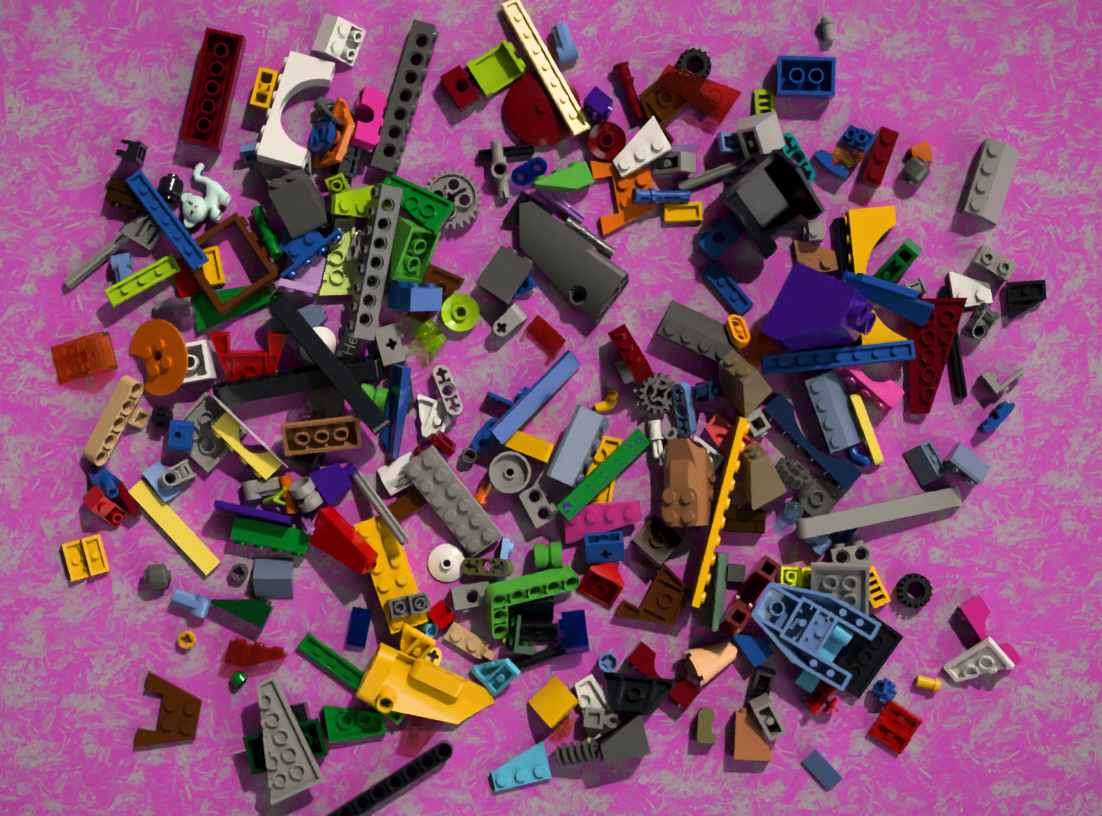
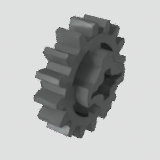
M653 372L654 375L640 382L641 388H636L640 392L636 398H641L639 405H645V411L650 410L652 414H656V412L663 414V409L669 411L668 405H674L672 401V386L675 381H669V375L664 376L663 373L658 372L656 374ZM656 380H659V381L663 382V384H660V385H659V384H658L657 382H655V381H656ZM654 401H655L656 404H659V405H658V406H654V405L651 404V402H654Z
M781 457L775 465L781 480L793 489H800L804 492L805 490L808 491L814 484V477L810 476L809 470L797 460Z

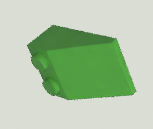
M399 218L392 245L390 278L396 281L421 284L431 262L441 231L439 230L435 236L417 220Z

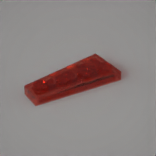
M667 64L657 79L718 123H721L742 93L739 90Z

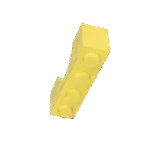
M224 410L211 423L213 428L211 432L217 438L222 437L226 441L225 445L232 452L236 450L240 454L238 458L245 465L249 463L254 468L252 471L258 478L263 477L267 480L283 463L267 448L251 450L245 447L239 439L241 424L229 412Z

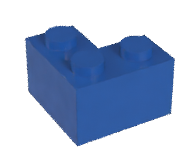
M396 281V285L388 286V308L410 312L442 311V287H436L435 283L428 282L423 283V286H419V283Z

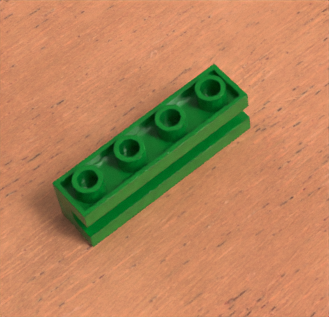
M235 516L230 539L235 540L234 544L246 546L247 542L254 544V548L265 549V546L272 547L273 552L283 553L286 550L291 551L293 556L302 557L303 554H308L311 535H306L303 529Z

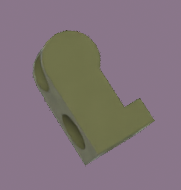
M707 706L700 708L697 713L696 742L716 744L717 736L711 734L715 713Z

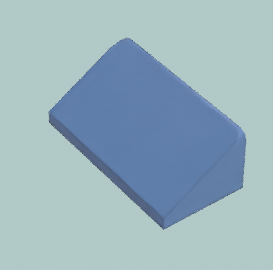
M157 461L144 470L142 474L162 500L167 503L182 492L179 486L170 490L160 488L158 478L166 469L160 461ZM165 476V481L171 484L172 479L169 476Z
M816 748L801 761L827 790L843 779Z

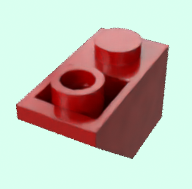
M96 485L82 498L91 511L115 528L128 516L120 504L113 498H110L109 495L107 496Z

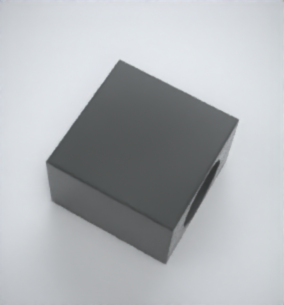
M728 563L727 581L744 582L746 565Z

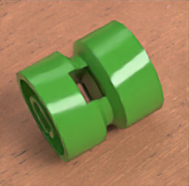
M362 383L361 387L384 413L389 389L383 387L374 389L373 385Z
M561 541L550 542L549 545L534 543L536 568H546L548 564L552 567L563 566Z

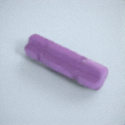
M300 514L298 522L306 535H313L315 527L307 514L304 516Z

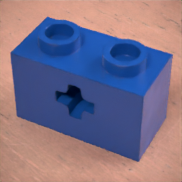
M622 530L584 534L587 564L625 560Z

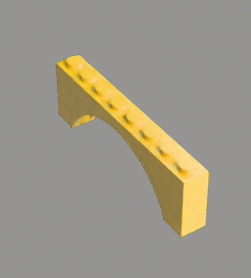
M894 205L851 209L844 215V224L848 227L846 245L850 247V253H847L848 264L852 266V273L866 274L867 262L873 247L886 231L896 225ZM876 315L871 331L867 335L860 333L857 340H859V345L906 341L908 339L894 333Z

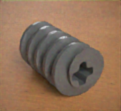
M595 738L590 739V744L587 739H584L583 745L580 740L576 741V746L573 741H569L568 746L566 742H562L561 748L559 745H556V759L561 767L574 764L579 765L581 763L586 764L588 762L593 763L598 758V747Z

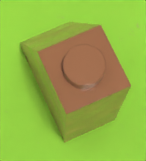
M739 708V711H734L733 758L735 760L773 761V756L756 714L751 712L750 708Z

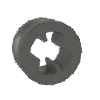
M242 563L235 564L230 570L231 577L236 581L244 580L249 573L248 567ZM239 567H242L244 575L237 577V573L234 572L235 568L239 569Z

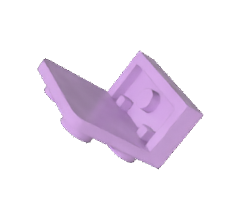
M287 256L285 270L294 264L289 256ZM315 256L312 259L313 262L306 268H300L294 278L290 280L280 278L278 285L283 286V291L294 293L295 289L301 290V295L313 297V293L319 294L326 258L324 256Z

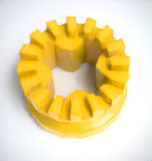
M184 631L179 634L177 639L179 646L185 649L192 647L196 642L195 634L191 631ZM188 634L190 635L189 638L192 640V642L187 643V645H185V641L182 640V637H185Z

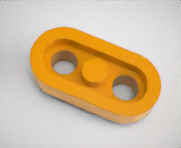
M730 315L725 322L730 340L734 346L744 348L751 340L746 322L739 315Z

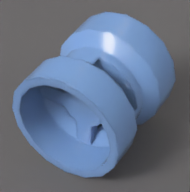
M604 652L598 659L599 667L604 672H612L618 665L617 657L612 652Z

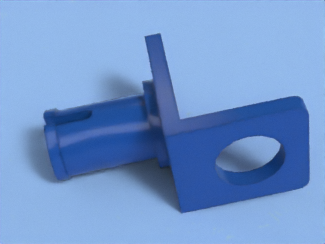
M105 464L102 466L94 465L88 470L87 473L92 483L103 490L107 496L109 495L110 498H114L118 495L119 490L116 485L122 481L107 470ZM101 467L99 472L94 475L95 470Z

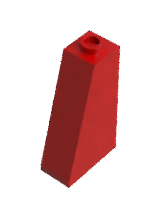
M330 505L319 509L314 523V534L310 536L309 543L361 575L373 571L377 565L378 553L334 507Z

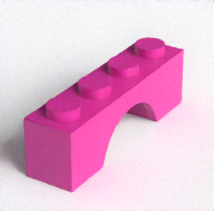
M846 344V345H843V346H841V347H848V346H852V345H851V344ZM860 365L832 368L833 371L841 374L848 384L857 388L863 397L873 402L878 410L884 413L889 411L905 393L891 379L886 382L870 380L865 376Z
M976 594L958 606L960 610L958 615L963 622L967 621L970 626L968 630L974 639L977 637L979 642L988 638L985 622L990 610L981 596ZM997 644L1014 663V666L1022 661L1012 644ZM1002 669L998 671L1004 673L1005 671H1007V669Z

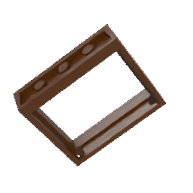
M237 212L194 239L200 247L237 223L270 273L223 303L201 269L198 268L194 271V275L222 316L280 279L277 274L280 272L275 262H269L267 259L270 256L264 246L262 248L259 247L257 244L259 238L254 231L249 232L247 220L243 215L239 217Z

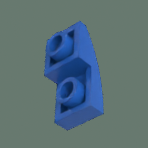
M850 124L839 140L855 150L866 153L877 136L863 128L858 129Z
M821 149L814 152L813 158L825 171L843 181L847 179L849 171L845 170V166L836 163L831 165L834 157L830 156V152Z
M1007 401L996 405L997 409L993 411L996 418L994 419L992 416L983 420L984 424L979 426L981 432L987 433L1002 423L1015 407L1014 402L1007 403Z

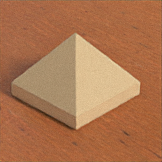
M136 406L128 423L143 430L152 413Z

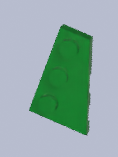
M323 705L329 743L387 733L385 717L381 713Z

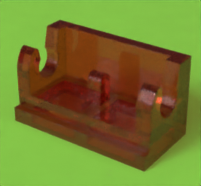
M539 314L526 328L552 355L566 342Z

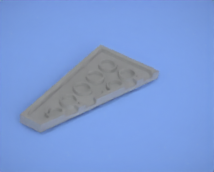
M275 674L256 684L271 805L325 780Z

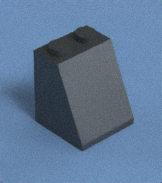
M303 168L291 171L289 174L268 183L269 196L292 238L327 223L325 200Z
M633 714L600 741L601 746L598 747L600 761L604 760L605 765L650 754L641 715Z

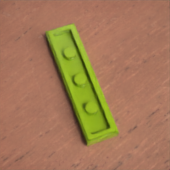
M172 253L103 291L114 308L181 271Z

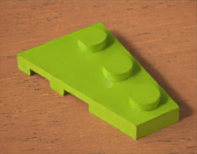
M374 185L333 194L331 214L368 219L367 210L371 204L370 194ZM385 200L381 204L382 209L385 207Z

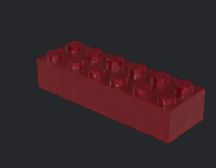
M206 27L181 135V140L184 143L222 151L247 42L243 35Z

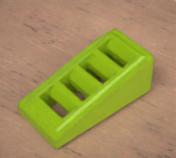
M773 89L754 90L755 115L762 114L760 110L775 111ZM758 95H769V98L759 99ZM770 102V106H759V103Z

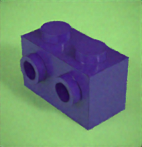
M595 86L583 100V107L588 111L587 114L592 119H599L601 121L603 118L607 119L613 112L614 100Z

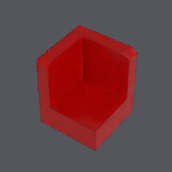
M443 600L436 603L431 608V611L426 612L440 630L457 617Z

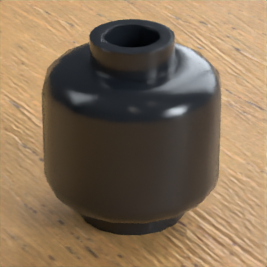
M167 174V176L160 178L157 192L166 203H176L182 197L184 183L179 179L178 175Z

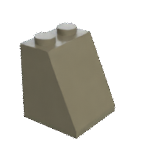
M733 349L719 362L721 396L747 418L773 390L758 370Z
M758 442L747 445L741 454L742 496L754 511L786 493L787 490L763 447Z

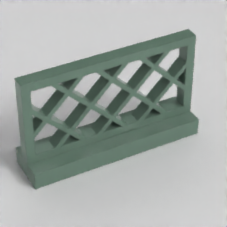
M714 551L713 553L716 555L714 565L709 568L711 578L709 585H706L703 628H710L712 631L718 632L719 622L724 615L729 553Z

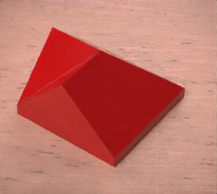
M615 563L590 565L577 591L611 609L625 583Z

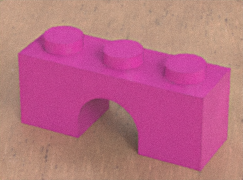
M367 86L359 91L355 110L363 112L368 122L357 121L355 123L354 134L350 138L349 145L367 151L378 145L380 141L378 133L384 121L382 113L387 106V101L385 100L387 93Z

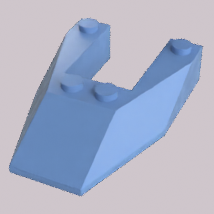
M775 582L768 584L751 613L753 619L791 662L842 692L852 674L819 655L836 623L840 622L870 641L873 640L881 626V623L831 594Z

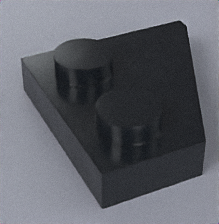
M1045 280L1005 283L1008 319L1015 318L1047 299Z

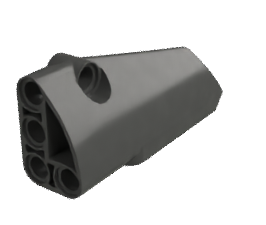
M532 201L519 204L520 248L565 296L574 310H579L596 323L599 322L628 285L629 274L600 254L594 245ZM578 296L583 298L579 303L573 301Z

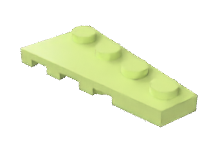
M355 218L335 219L333 232L341 228L345 233L338 243L330 245L319 296L353 295L352 289L357 278V264L347 261L346 256L351 245L352 236L356 232Z

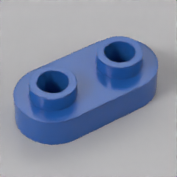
M489 419L472 440L474 450L483 453L488 451L495 443L496 439L489 432V429L498 419ZM481 439L485 440V446L483 447L478 445V441Z

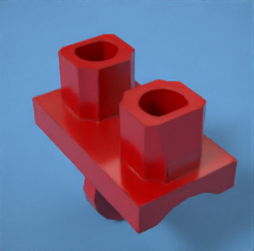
M821 680L816 688L823 695L818 700L810 694L805 700L810 711L816 716L822 710L826 714L831 709L835 712L839 710L835 707L839 699L836 697L832 699L838 689Z

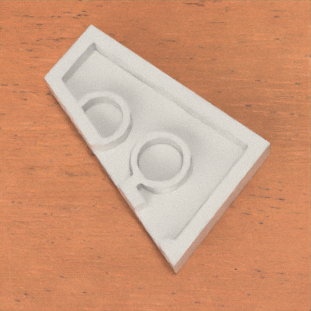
M654 115L613 160L622 178L673 150Z
M989 636L946 663L944 669L955 682L976 678L978 675L985 673H997V670L1014 669V663Z
M592 673L575 683L583 718L586 706L603 708L607 715L614 712L609 700ZM619 717L610 718V721L616 723L617 726L622 724ZM604 724L603 729L586 727L588 742L590 743L591 738L597 739L614 728H610L606 724Z

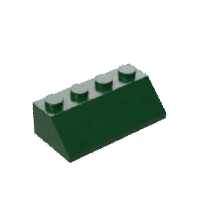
M314 718L299 722L298 724L314 758L328 756L329 747L319 719ZM263 732L243 737L252 775L267 772Z

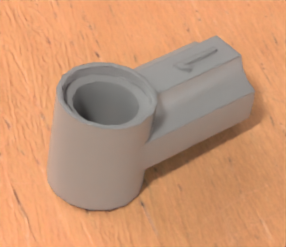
M279 476L270 477L267 480L256 479L241 482L245 501L259 499L262 496L276 494L281 491Z

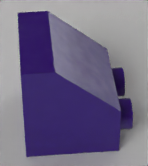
M795 261L760 331L779 349L788 353L829 349L856 342L860 333L867 335L874 326L876 314L872 312L874 307L858 288Z

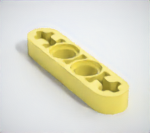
M857 392L849 395L864 437V442L869 455L872 457L873 465L876 466L884 463L860 394Z

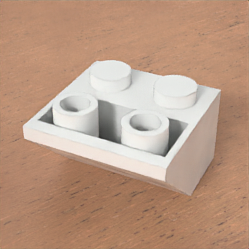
M325 14L311 50L353 67L366 31L339 16Z

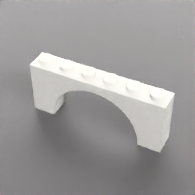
M290 51L289 57L284 59L283 68L285 69L283 74H280L278 77L277 85L279 87L273 93L272 102L274 103L272 108H269L267 111L266 119L268 121L266 126L263 125L260 136H262L261 143L256 145L255 154H257L259 162L294 171L300 168L304 169L308 158V151L306 148L295 144L285 134L281 126L283 108L294 94L305 88L314 86L330 88L335 73V63Z

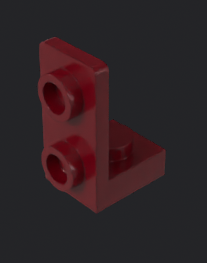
M439 429L435 434L431 433L422 446L418 445L413 450L412 459L431 445H436L441 453L447 454L450 457L455 453L456 444Z

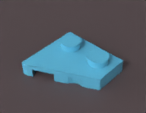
M509 658L477 664L470 669L494 696L500 693L521 673Z

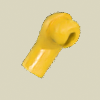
M614 389L609 390L603 402L595 403L596 412L613 409L619 400L618 392Z

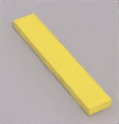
M143 478L128 491L205 575H208L221 563Z

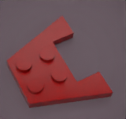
M210 332V337L227 379L230 381L276 372L288 332H268V350H231L230 332Z

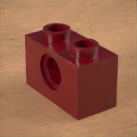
M458 65L440 76V79L457 108L462 112L479 102L480 98L478 95L481 93L476 84L472 86L468 80L471 76L467 69H462ZM461 83L467 86L464 92L456 90V87Z

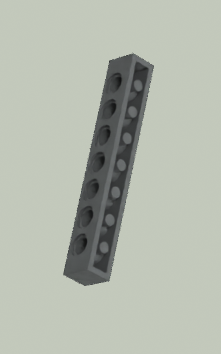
M416 19L413 20L380 131V141L375 148L370 165L373 169L393 174L395 170H399L401 164L399 155L400 152H404L407 141H404L406 134L410 133L412 126L410 118L411 115L415 116L417 110L415 101L417 97L420 98L423 89L420 84L422 79H426L428 73L426 64L427 61H431L434 50H431L433 42L436 43L439 32L436 31V25ZM425 39L427 44L424 47L417 46V41ZM414 57H420L422 59L419 65H413L411 63ZM409 75L416 77V81L412 84L406 82V78ZM404 93L411 95L410 100L407 102L400 100ZM397 112H404L405 118L403 120L395 119ZM398 130L400 135L398 138L393 139L390 137V132ZM393 148L395 151L394 155L391 157L385 156V150Z
M374 183V187L371 189V204L367 210V225L363 230L364 241L360 247V262L356 267L357 278L352 289L353 299L349 305V320L345 325L346 335L373 341L375 339L403 188ZM385 200L386 205L382 209L381 204ZM381 219L382 225L378 228V221ZM378 238V245L375 247L374 241ZM374 257L375 262H374V264L371 266L370 262H371V259ZM371 277V282L367 285V279ZM367 295L368 299L367 302L364 304L363 299ZM364 315V320L360 323V316Z

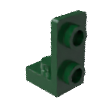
M511 613L508 618L509 632L505 641L507 651L520 654H535V646L529 645L528 641H519L521 614Z

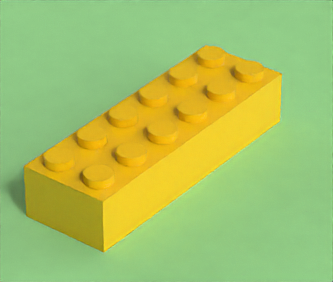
M380 516L354 524L355 530L378 553L377 565L370 574L391 634L402 631L404 623L414 627L428 622L429 617L426 612L394 619L390 618L388 599L420 593L404 546L398 542Z

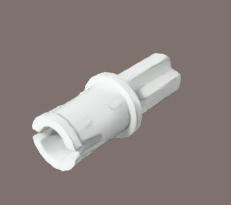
M660 420L648 421L649 441H651L653 458H663L662 440L664 437L661 434Z

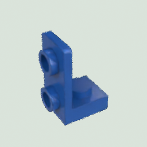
M525 386L523 390L519 388L515 399L519 400L530 388ZM489 391L487 393L490 396V401L499 405L501 402L508 404V409L515 404Z

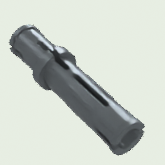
M570 216L564 223L568 228L594 245L608 259L615 252V248L590 232L587 226L580 225Z

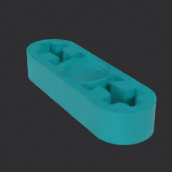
M784 133L783 136L786 139H791V148L795 146L797 149L787 154L786 151L790 149L788 145H785L780 150L790 159L792 154H800L802 161L797 165L799 167L803 163L807 165L803 168L805 172L811 173L807 181L809 183L812 182L815 178L813 167L794 135Z

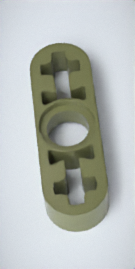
M465 558L461 564V569L466 575L507 577L513 573L514 566L509 559ZM486 562H489L491 565L489 572L484 570ZM469 564L478 565V569L469 568ZM497 566H506V570L497 569Z

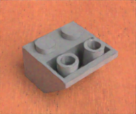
M776 111L738 119L737 133L745 159L755 152L767 154L786 145Z

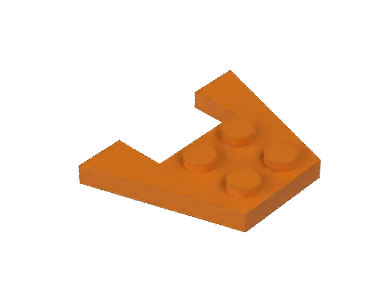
M590 160L594 180L612 177L618 207V214L600 217L603 236L657 207L656 203L653 205L648 203L633 205L631 200L633 188H638V190L653 188L650 169L640 168L622 178L615 164Z

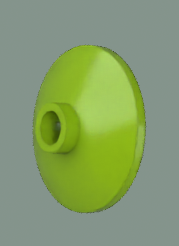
M454 294L448 297L442 305L441 316L443 322L451 330L458 332L467 331L474 327L479 319V306L467 294ZM460 309L464 311L462 317L457 315V311Z

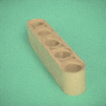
M125 375L119 380L83 450V457L97 466H102L107 462L143 393L144 385L142 382L129 375Z

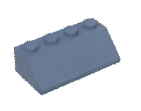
M830 371L802 381L828 453H833L864 441L841 374Z
M578 404L546 475L575 488L585 478L587 468H590L593 463L592 457L601 445L600 439L608 429L609 419Z

